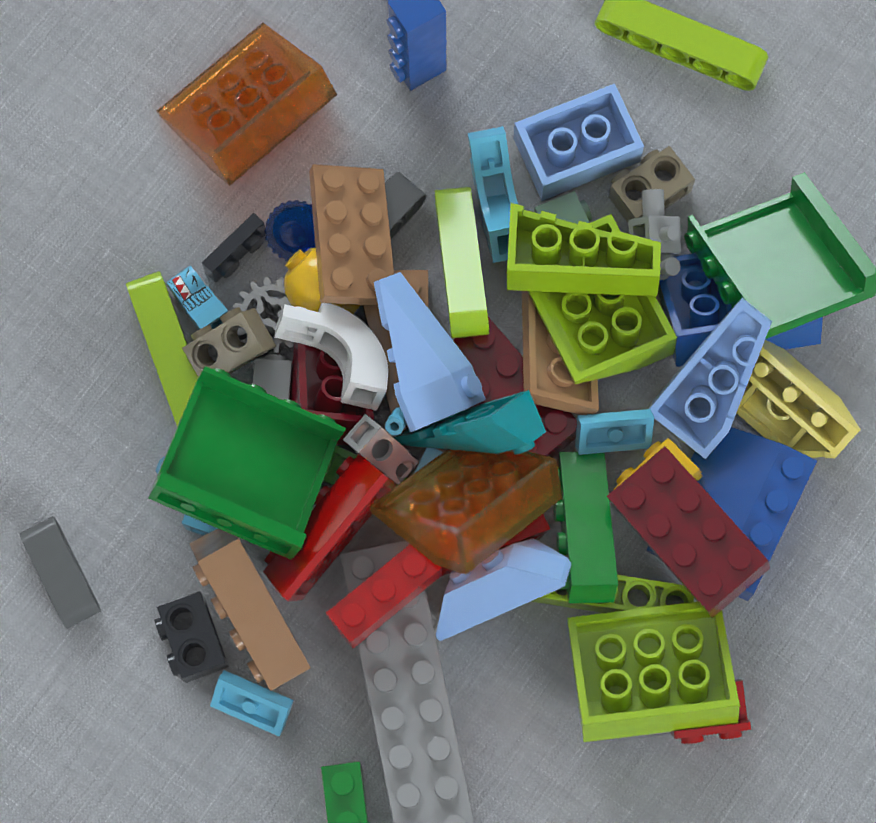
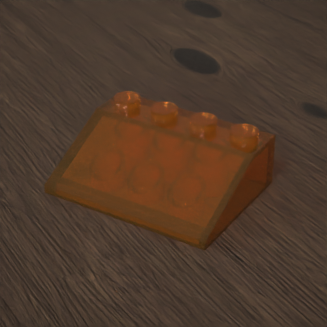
M261 23L156 112L205 165L230 186L336 97L337 93L319 63L265 23Z
M447 449L370 506V510L373 515L434 564L466 575L562 499L557 461L555 458L530 451L515 455L513 450L495 454Z

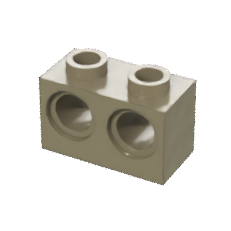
M670 146L661 152L658 149L651 151L640 161V166L631 172L629 169H625L611 180L612 184L608 198L627 223L630 219L643 217L642 199L638 201L629 199L626 192L630 190H637L640 193L643 190L649 189L664 190L665 209L692 191L695 178ZM667 171L673 178L669 181H662L656 177L655 173Z
M237 307L220 317L222 324L212 329L210 325H207L191 335L193 342L182 349L199 377L204 366L211 369H222L232 374L277 346L255 308L242 312L240 307ZM239 326L247 333L246 344L241 342L238 337ZM210 344L217 350V361H214L209 355L208 349Z

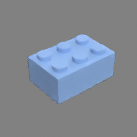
M615 83L515 122L513 139L541 201L639 163L644 149L641 138Z

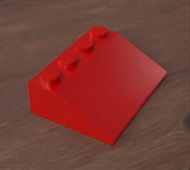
M358 454L355 459L349 456L336 471V474L340 477L331 488L325 485L319 491L314 503L316 507L312 510L304 533L307 534L304 543L293 559L290 560L272 551L264 559L268 565L263 570V573L287 601H302L397 485L361 454Z

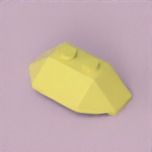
M767 340L764 341L737 414L766 439L784 444L811 458H836L861 429L837 394L785 349Z

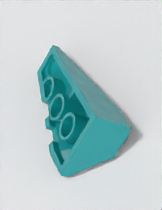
M526 390L467 408L434 422L427 427H422L421 430L410 432L408 427L401 434L393 438L405 446L495 454L513 450L516 455L536 446L534 440L543 435L546 430L530 391Z

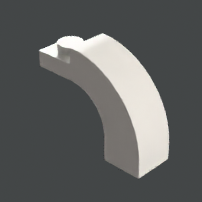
M321 303L318 312L307 310L304 307L284 304L276 325L274 338L309 345L326 352L336 361L342 372L341 403L377 411L387 391L388 363L383 347L372 330L349 311L331 303Z

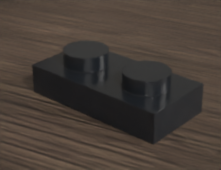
M255 213L249 216L202 262L205 273L215 283L222 277L228 278L239 267V260L248 252L254 253L264 243L266 239L264 236L267 234L265 224Z

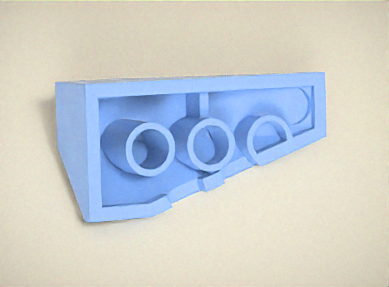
M399 272L375 281L374 287L381 323L389 331L392 348L387 350L389 362L396 364L399 379L398 383L393 384L395 395L410 432L486 400L481 382L476 376L471 363L402 273Z
M744 298L739 300L656 396L649 407L658 422L705 459L730 431L772 323L769 318Z

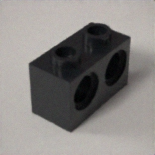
M200 591L157 607L160 618L154 619L161 640L168 639L172 653L167 655V660L174 676L180 675L181 679L188 683L229 667L205 597ZM182 612L192 613L193 622L189 628L185 630L175 629L174 620L178 614ZM194 647L203 648L205 650L204 661L197 666L188 665L186 661L187 653Z

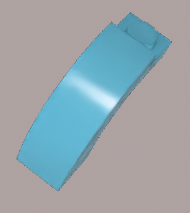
M502 126L467 133L474 187L493 263L508 260L511 203L518 204L512 180L506 132Z

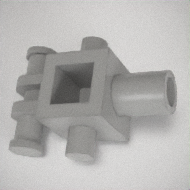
M643 190V217L628 220L629 234L661 242L660 280H665L669 276L677 275L680 271L679 261L671 257L673 254L681 253L682 232L680 229V216H665L664 190Z

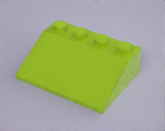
M612 214L590 223L593 224V228L610 233L612 230L620 231ZM527 291L575 385L641 369L674 354L677 336L655 296Z
M689 602L567 618L583 742L738 723L740 704L722 610L711 618L698 602Z

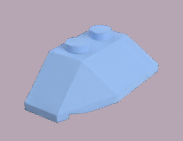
M533 538L514 543L501 550L498 548L492 549L481 559L473 563L458 565L450 573V579L444 593L436 631L437 639L439 641L445 640L564 587L571 562L564 555Z

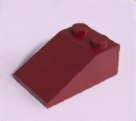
M294 342L290 400L298 403L306 411L316 415L329 416L336 421V424L345 427V432L337 441V444L348 445L343 439L365 414L374 421L373 410L341 403L343 376L336 361L326 352L316 347Z

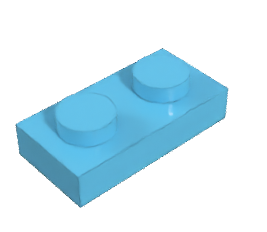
M651 409L577 415L575 448L578 455L648 449L652 445L654 415Z
M223 670L218 678L210 707L280 737L294 700Z

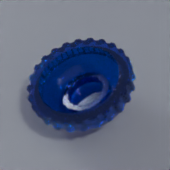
M288 200L287 203H280L279 207H275L273 212L269 214V219L265 223V240L268 241V247L272 248V252L276 253L279 258H284L285 261H288L298 250L305 253L310 248L316 247L312 204H307L306 201Z

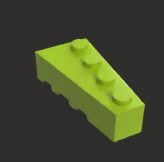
M511 203L507 290L657 296L660 281L661 242L612 230L610 233L593 228V224L579 221L576 224L557 219L556 214L541 211V214L524 210L522 205Z

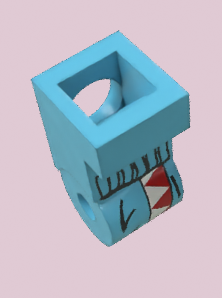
M188 266L166 282L170 291L198 330L207 325L214 329L222 324L220 317L226 314L228 310L217 299L211 289L204 284L191 266Z

